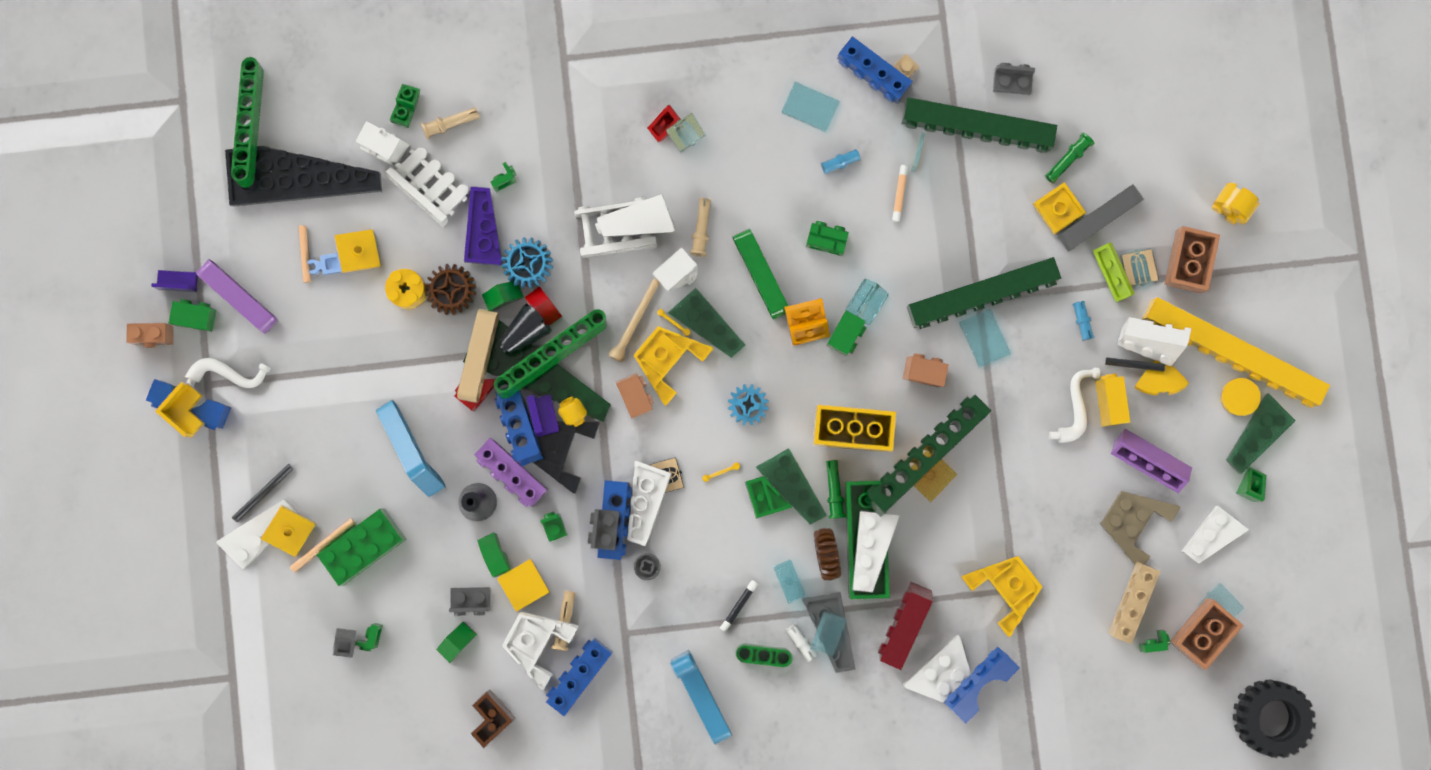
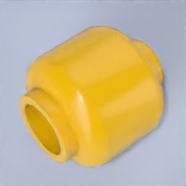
M569 397L559 404L558 413L566 425L574 424L576 427L585 421L583 418L587 415V411L580 399Z

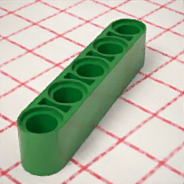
M750 228L732 236L772 319L774 320L786 314L784 307H787L788 304Z

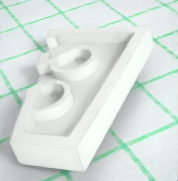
M1215 506L1181 552L1199 564L1249 529L1222 508Z

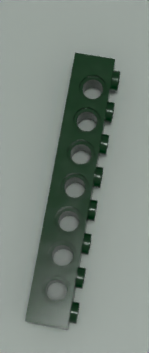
M976 394L971 399L967 396L960 403L962 407L958 411L956 409L952 410L947 415L948 420L945 423L941 421L933 429L935 433L931 436L927 434L920 441L922 445L918 449L914 446L907 453L909 457L905 461L899 460L893 466L895 470L891 474L887 472L880 479L881 484L877 487L873 485L866 492L868 496L865 501L880 517L992 411ZM963 413L969 414L971 419L964 418ZM950 425L955 426L957 428V432H953L950 429ZM936 438L943 439L944 445L939 444ZM923 450L929 451L931 457H926L923 454ZM909 463H915L918 470H913ZM896 476H902L904 483L898 482ZM882 489H889L891 496L884 495Z

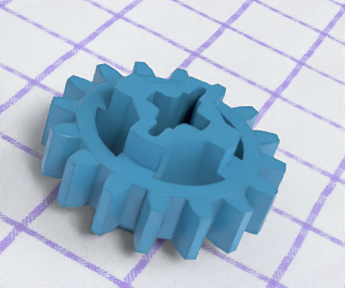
M743 384L742 390L736 387L737 393L731 392L730 395L733 399H728V402L732 404V406L728 407V410H733L730 416H736L737 423L743 420L744 426L747 421L750 422L751 426L754 420L759 423V417L765 418L766 416L763 411L769 409L765 406L769 400L763 399L766 393L760 394V387L754 390L753 384H751L750 388ZM747 392V396L745 398L737 399L739 395ZM754 394L759 397L761 404L756 403L753 398ZM750 396L751 404L754 407H750L746 414V406L743 403H746ZM735 406L741 408L743 416L737 412ZM754 410L759 411L756 416L749 418L751 412Z

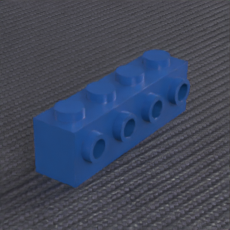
M853 36L838 53L837 59L841 66L846 69L850 68L854 71V75L857 78L866 80L873 90L882 92L885 99L889 102L894 101L897 104L913 82Z
M596 638L592 641L588 639L582 647L584 650L583 654L580 657L578 655L575 656L570 663L573 667L569 672H563L558 679L560 684L557 688L553 686L546 695L548 697L546 703L563 716L566 715L613 653L612 650Z

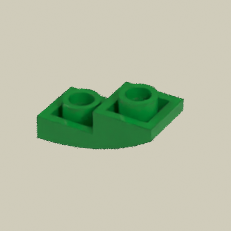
M406 84L401 85L395 99L396 105L390 117L391 123L409 128L419 99L420 89Z
M493 532L477 540L483 559L493 578L511 570L507 555L502 551L496 533Z

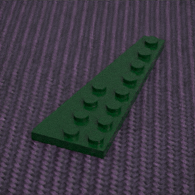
M500 320L498 321L486 371L496 377L501 376L537 350L531 344L512 355L509 352L505 354L499 348L501 344L499 339L508 326ZM535 362L531 367H538L540 363ZM558 364L523 387L541 396L551 395L552 400L557 403H561L569 397L578 398L585 407L587 415L604 422L611 406L609 402ZM519 373L515 378L521 379L525 374Z

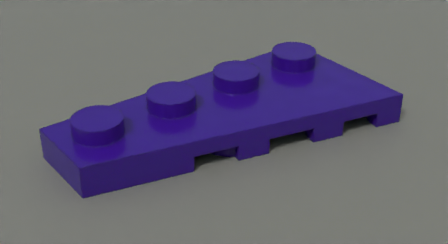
M471 187L464 253L465 263L502 266L490 188Z

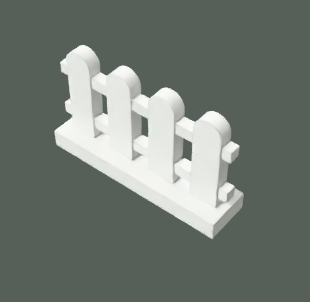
M420 147L415 151L411 149L409 151L410 156L402 164L398 162L395 165L396 170L390 167L386 171V176L441 227H444L448 223L447 215L452 216L454 214L453 209L461 201L465 203L468 200L466 197L469 193L468 187L466 185L454 187L452 185L455 181L453 173L447 172L442 176L439 173L441 164L438 160H432L430 163L425 161L427 151L424 148ZM419 164L425 167L416 176L411 174ZM435 176L438 181L428 189L425 185ZM447 189L452 191L444 201L439 199Z

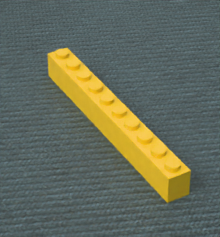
M1159 297L1151 300L1142 320L1153 321V325L1166 327V324L1173 325L1172 328L1180 330L1191 328L1187 346L1193 345L1198 348L1200 353L1205 355L1211 354L1215 357L1216 361L1223 364L1228 363L1232 365V369L1250 374L1249 377L1251 379L1261 380L1267 383V387L1283 391L1286 397L1301 400V404L1306 407L1321 406L1330 387L1329 384Z

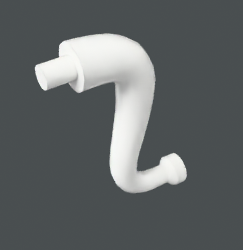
M203 358L196 361L190 367L185 377L188 378L187 383L193 387L195 382L200 383L205 372L213 371L240 387L254 388L261 384L266 373L270 372L271 368L260 363V371L254 379H246L217 359Z
M1094 367L1092 370H1081L1073 376L1070 391L1074 409V424L1071 427H1059L1057 432H1049V439H1058L1059 443L1075 441L1083 435L1087 427V414L1080 390V381L1086 377L1099 379L1100 369L1098 367Z

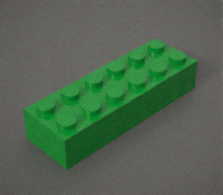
M881 481L845 482L849 599L890 598L888 550L873 592L852 590L860 511L876 513L865 501L868 496L866 492L873 485L877 487L882 483ZM886 488L882 489L884 495H886Z

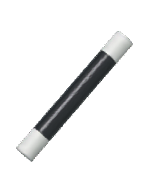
M753 580L750 582L721 625V630L727 632L758 586V583Z

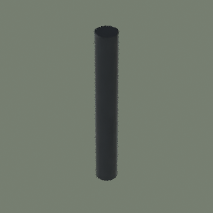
M1106 357L1105 365L1161 372L1165 370V364L1109 357Z

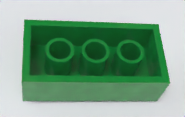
M379 509L319 552L317 557L337 585L343 586L407 539L386 509Z

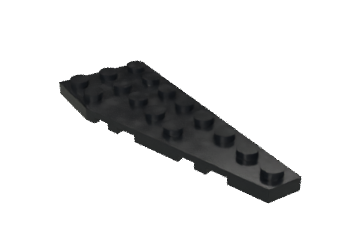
M257 146L253 184L249 187H241L231 176L233 149H225L229 205L231 207L382 192L381 173L379 171L349 166L338 162L335 163L266 146ZM248 155L244 156L241 161L245 160ZM246 173L242 174L239 179L244 178Z

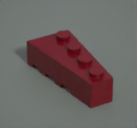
M911 581L902 597L900 607L897 608L894 614V622L887 629L886 641L881 643L878 649L880 661L899 670H902L933 603L932 590Z

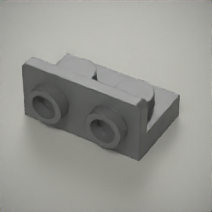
M1000 63L994 70L993 92L1031 95L1035 68L1027 64L1011 66L1010 63Z
M595 509V512L591 513L590 524H593V530L588 534V544H591V548L616 549L619 511Z
M490 587L450 588L451 608H449V612H454V616H465L466 612H473V615H485V612L490 611Z

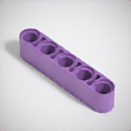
M208 259L196 272L205 283L262 333L266 334L278 321L269 310L212 260Z

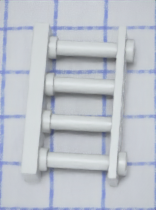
M646 197L635 198L633 202L595 208L582 206L574 211L576 218H582L585 237L584 248H580L581 257L584 259L657 247L656 236L652 237L651 234L640 236L641 239L635 240L630 235L623 236L622 242L614 243L611 237H604L603 245L595 246L592 239L589 216L599 214L603 216L647 200Z

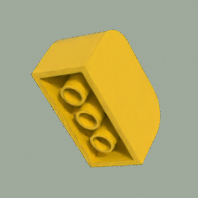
M817 405L813 445L875 452H892L896 412Z

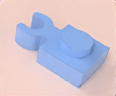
M338 253L321 255V261L314 259L307 261L309 265H316L314 270L309 271L312 275H316L320 271L323 272V275L342 273Z

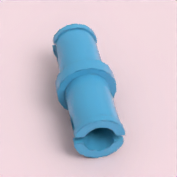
M854 149L851 152L843 155L838 154L835 158L822 162L821 167L823 172L827 174L839 168L844 169L846 165L860 161L861 158L858 150Z
M1085 301L1073 303L1077 318L1076 325H1079L1082 341L1095 338L1090 324L1092 320L1091 317H1088Z

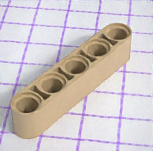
M479 309L477 312L458 388V399L476 403L480 399L499 321L498 312Z

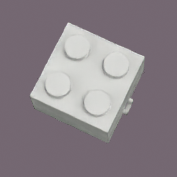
M367 121L356 142L361 144L360 148L374 156L377 154V158L390 165L393 162L396 164L400 163L409 147V144L397 138L395 134H389L384 128H378Z

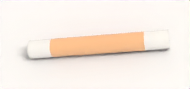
M901 165L893 222H900L908 166Z

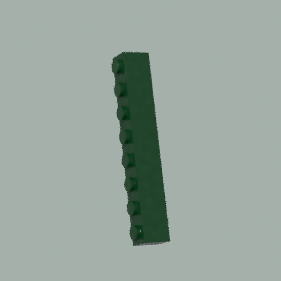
M907 97L901 123L911 129L921 127L928 132H935L937 130L949 136L954 134L962 135L961 137L965 139H973L975 137L980 138L982 142L996 141L1003 146H1010V144L1018 145L1017 147L1020 149L1034 148L1037 152L1047 153L1053 149L1058 126Z
M1052 257L911 303L907 306V310L913 327H919L921 330L930 327V323L937 321L938 324L948 321L950 316L955 315L958 318L966 315L968 310L973 309L976 312L985 309L984 305L989 303L995 306L1003 303L1002 299L1009 297L1010 300L1021 297L1020 293L1026 291L1028 294L1039 291L1038 287L1044 285L1046 288L1053 287L1062 278L1055 258Z

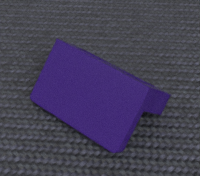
M158 270L157 283H152L151 287L158 290L197 292L198 275L196 272Z
M534 395L527 396L535 435L539 437L559 432L551 395L537 398Z

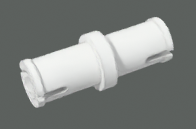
M795 623L785 630L795 643V648L800 650L807 662L818 656L807 642L808 638L803 636Z

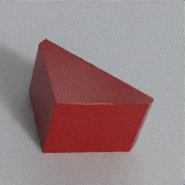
M669 104L647 129L659 143L669 136L666 130L677 124L681 119ZM677 124V126L675 127V131L679 128L680 125Z
M540 286L524 297L543 317L545 325L551 326L563 317Z

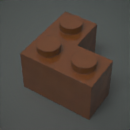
M490 689L472 705L485 721L471 735L485 748L515 719V716Z

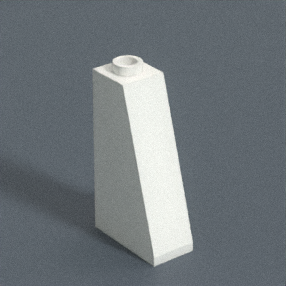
M662 194L598 217V223H595L598 233L604 237L676 232Z

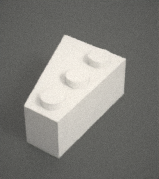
M680 248L652 274L669 291L683 287L686 284L691 285L697 279L698 268L690 256Z
M1129 317L1121 328L1117 345L1127 350L1172 366L1188 345L1191 328H1185V330L1172 328L1173 325L1166 324V327L1153 325V321Z

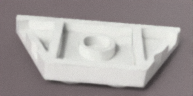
M957 634L911 676L903 686L944 702L949 694L954 692L961 685L962 681L971 674L960 636Z

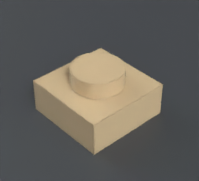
M905 54L893 67L910 78L920 66Z

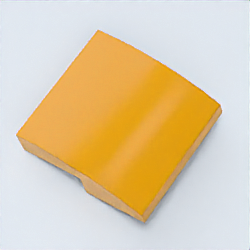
M822 298L784 307L793 346L830 337Z

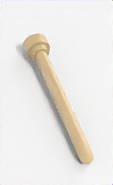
M657 278L651 282L618 346L611 349L608 355L618 362L622 363L625 357L624 349L660 284Z

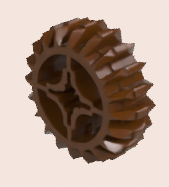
M445 264V270L439 266V273L433 270L434 278L430 276L427 278L431 281V284H425L426 288H430V290L425 291V295H431L427 298V302H433L431 307L433 309L438 307L437 312L439 313L444 310L445 315H448L450 310L452 315H456V309L463 313V306L469 309L470 306L467 302H474L470 296H476L477 294L471 291V289L477 288V285L470 284L475 280L474 277H469L470 272H464V267L462 266L457 270L456 264H453L452 269H450L449 264ZM452 275L461 277L465 285L455 284ZM446 277L444 285L437 289L440 280ZM450 286H452L453 288H455L454 290H452L451 295H450V293L447 291V290L450 289ZM465 291L462 299L456 303L457 295ZM437 295H447L450 304L441 303Z
M831 528L819 529L814 532V543L821 578L824 581L835 580L841 576L835 536Z

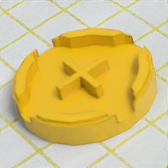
M1236 378L1223 386L1221 402L1230 414L1246 416L1258 408L1261 401V393L1253 381L1246 378Z

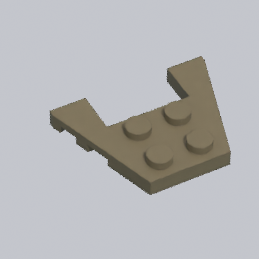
M1120 491L1100 524L1124 551V554L1133 562L1134 566L1137 561L1146 564L1150 555L1134 546L1140 533L1154 512L1172 522L1181 507Z

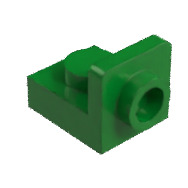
M506 162L502 164L507 173L498 174L493 178L494 180L490 181L496 192L516 183L514 177L517 174L513 166H508Z
M553 511L543 515L544 519L540 520V522L543 524L549 542L568 535L560 514L555 515Z
M371 624L365 634L367 641L357 640L355 645L360 646V650L369 652L371 649L378 648L383 625Z
M1157 630L1158 642L1157 639H1146L1145 643L1139 644L1140 652L1149 653L1169 650L1170 637L1168 633L1166 634L1165 630Z

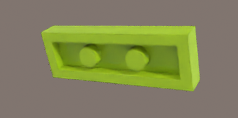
M1112 242L1093 250L1115 302L1135 295Z

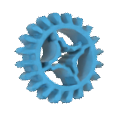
M523 237V243L521 244L517 239L515 240L517 246L514 247L513 244H509L512 250L504 251L508 255V257H502V260L507 262L502 264V268L507 269L504 271V275H510L508 277L509 281L515 279V286H518L521 282V288L523 289L526 287V283H528L530 289L533 288L532 283L534 282L539 287L540 283L538 280L541 279L545 283L546 279L543 276L550 277L551 275L547 271V269H553V266L548 264L553 262V258H547L551 255V251H545L547 249L545 244L540 247V240H537L534 244V238L532 237L529 239V243H527L525 237ZM524 249H534L540 254L529 256ZM519 252L520 260L513 266L514 257ZM524 255H525V257H526L529 261H531V262H530L531 271H530V269L525 265L526 263H525ZM540 260H543L542 267L536 274L535 266L540 263ZM525 270L528 271L531 277L523 278L516 275L515 272Z

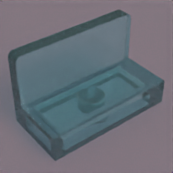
M864 278L845 311L847 310L865 320V324L871 325L889 293L879 284Z
M791 559L773 566L788 604L806 596Z
M824 611L810 649L834 655L847 620Z

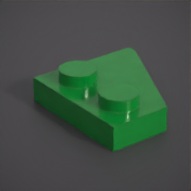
M764 476L745 482L756 519L792 508L791 504L780 495L777 489Z

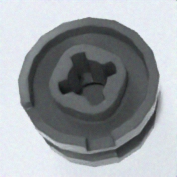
M642 554L634 562L635 574L643 580L654 579L660 572V561L653 554Z

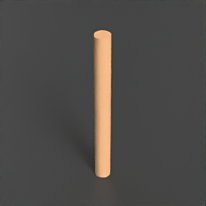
M350 518L291 565V570L293 572L299 570L319 552L356 524L355 521Z

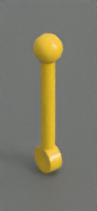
M659 309L657 311L658 316H663L665 319H667L669 322H671L673 325H675L677 328L683 331V334L685 336L690 335V330L688 328L685 329L672 318H670L668 315H666L663 309Z
M736 462L731 467L710 475H703L702 480L708 482L713 477L733 469L738 470L740 464Z

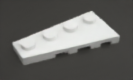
M635 461L627 540L647 546L672 473Z
M282 500L216 543L242 569H245L269 545V543L261 540V536L279 507L283 505L298 514L299 512L287 500Z
M860 511L852 590L873 592L900 515L884 514L880 517L877 513Z

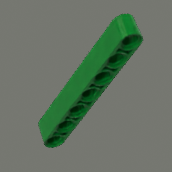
M247 57L241 63L231 176L241 187L251 186L255 176L264 71L253 57ZM249 137V140L243 143V140ZM248 155L245 160L241 161L244 156ZM246 173L244 178L239 179L242 174Z
M599 309L591 311L499 376L494 382L498 396L501 398L511 397L604 331L607 327L605 313ZM597 318L602 319L600 323L593 322ZM581 329L587 330L585 334L578 333ZM566 340L572 341L569 345L562 344ZM550 351L556 352L554 356H547V353ZM535 362L540 363L538 367H531ZM519 373L525 374L521 379L515 378ZM502 385H509L507 389L500 390Z

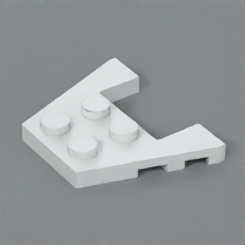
M521 612L502 646L518 664L525 668L528 676L533 678L539 684L538 687L544 691L553 674L536 664L552 633L570 643L579 626Z

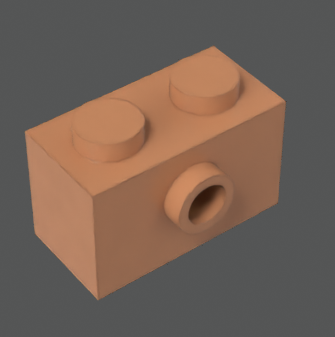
M166 323L127 324L126 343L143 345L144 348H155V345H173V326Z
M914 353L913 356L906 358L902 379L934 387H944L949 364L943 363V360L939 358L928 360L925 359V355Z
M636 372L616 381L631 419L652 410L651 404H654L651 394H646L643 388L647 385L642 375L638 376Z

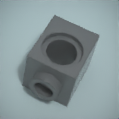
M336 629L333 645L334 656L353 658L356 630Z

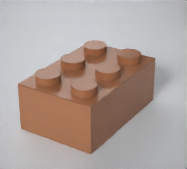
M1185 226L1177 229L1164 285L1200 294L1208 291L1220 235Z
M1206 598L1173 636L1170 643L1198 668L1206 670L1244 625L1214 599Z

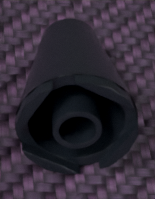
M526 303L499 339L501 343L499 348L505 354L509 352L512 355L549 335L552 329L548 324L545 325L543 317L530 304Z
M470 484L460 493L458 500L459 509L469 520H486L496 510V494L486 484Z

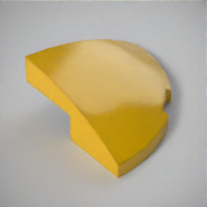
M1165 365L1164 372L1146 370L1134 388L1158 396L1159 392H1168V395H1172L1185 389L1189 382L1175 367Z

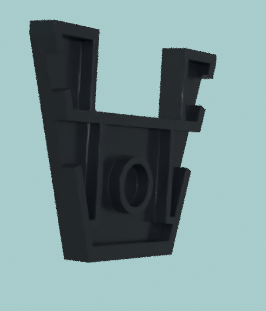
M557 421L559 432L536 436L543 459L532 463L553 477L569 491L576 494L581 477L564 472L563 468L575 433L595 439L600 422H583L575 427L574 424L566 425L564 421Z

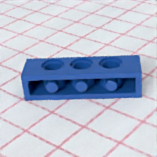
M519 390L509 398H501L495 391L497 398L494 401L497 409H501L502 412L500 416L501 423L508 430V433H505L508 443L513 446L514 450L511 451L514 462L517 461L521 466L543 459L522 391ZM511 405H516V408L513 411H508V408ZM521 422V426L518 429H513L515 423ZM526 439V445L520 447V441Z
M605 480L602 510L619 511L618 543L615 550L598 549L597 558L621 560L622 556L626 555V545L623 544V539L628 535V525H625L626 517L629 518L630 506H627V498H631L632 487H629L628 482ZM616 495L622 498V504L618 507L612 504V498Z

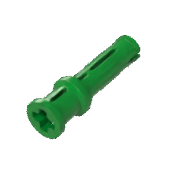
M1082 132L1080 138L1069 146V151L1045 175V178L1054 184L1077 158H1082L1084 156L1083 153L1095 144L1093 139Z
M838 460L826 461L829 487L827 503H829L830 516L828 517L829 519L846 518L843 512L844 498L841 496Z

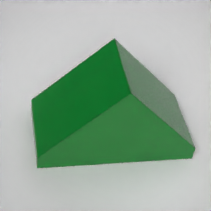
M514 281L497 284L482 294L488 311L497 310L524 298L520 286H515Z
M1248 467L1236 494L1252 502H1263L1265 500L1267 475Z
M463 621L443 640L436 650L451 663L477 634Z

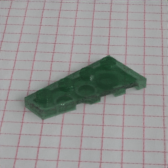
M697 288L693 289L668 312L669 315L679 320L731 358L746 346Z
M1266 393L1226 461L1239 474H1242L1296 420L1269 393Z
M789 448L756 466L757 470L809 525L827 516Z

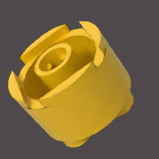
M1227 183L1211 208L1216 213L1226 216L1225 220L1233 225L1241 223L1245 225L1260 205V203H1257L1259 199L1248 189L1243 187L1240 190L1236 188L1238 184Z
M410 269L393 271L385 284L387 298L396 306L406 310L417 308L423 303L427 297L425 291L428 288L425 287L426 282L424 279ZM407 286L410 287V290L403 291Z

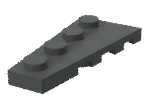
M841 592L802 599L835 672L855 670Z

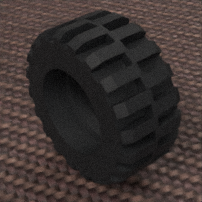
M1270 679L1264 682H1254V686L1248 685L1245 688V694H1239L1237 698L1240 701L1238 704L1235 703L1233 707L1237 710L1236 714H1233V720L1237 722L1234 728L1236 732L1240 733L1239 738L1247 743L1246 746L1272 758H1278V756L1287 758L1289 754H1298L1299 748L1305 749L1308 745L1306 743L1307 739L1312 740L1314 734H1311V730L1316 728V723L1312 719L1316 717L1315 711L1310 710V707L1313 706L1311 701L1305 699L1306 695L1302 691L1297 690V687ZM1279 700L1287 708L1288 723L1280 734L1269 737L1260 728L1259 716L1266 704Z

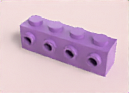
M1124 429L1114 441L1111 451L1113 456L1173 491L1179 493L1189 482L1192 471L1191 466L1131 431Z
M489 438L474 454L478 458L476 462L483 468L487 466L492 471L490 475L497 481L501 479L506 484L504 488L511 494L515 492L520 497L518 501L525 507L528 505L534 507L548 491L517 461L514 462L513 457L493 438Z

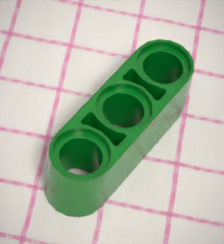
M745 643L739 645L736 649V657L743 663L787 667L792 662V655L786 648ZM742 648H747L750 650V655L747 658H742L739 655V651ZM760 651H768L769 658L767 660L759 659ZM780 653H787L789 655L786 662L778 661Z

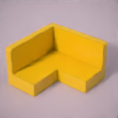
M180 382L155 412L182 436L192 438L204 425V422L191 412V409L203 395L189 383Z

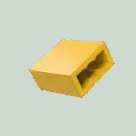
M1117 373L1101 376V380L1095 381L1101 427L1130 423L1124 376L1118 377Z

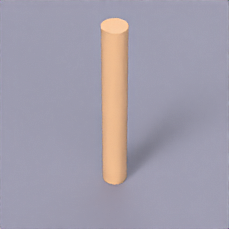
M301 225L299 226L303 283H310V265L307 262L309 261L307 227Z

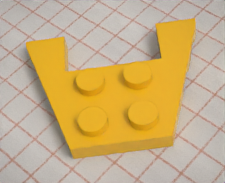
M657 326L633 356L663 404L667 406L677 392L663 382L662 379L687 350L703 362L714 348Z
M1019 556L961 576V579L971 591L988 579L1009 605L1012 611L997 622L1007 637L1013 634L1014 629L1022 620L1028 607L1031 606L1043 587Z

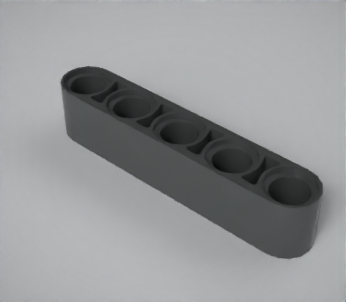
M1132 184L1057 237L1069 252L1143 201L1144 198L1134 184Z

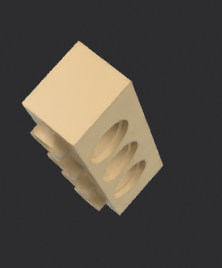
M1138 561L1136 562L1108 632L1111 636L1132 644L1161 571Z

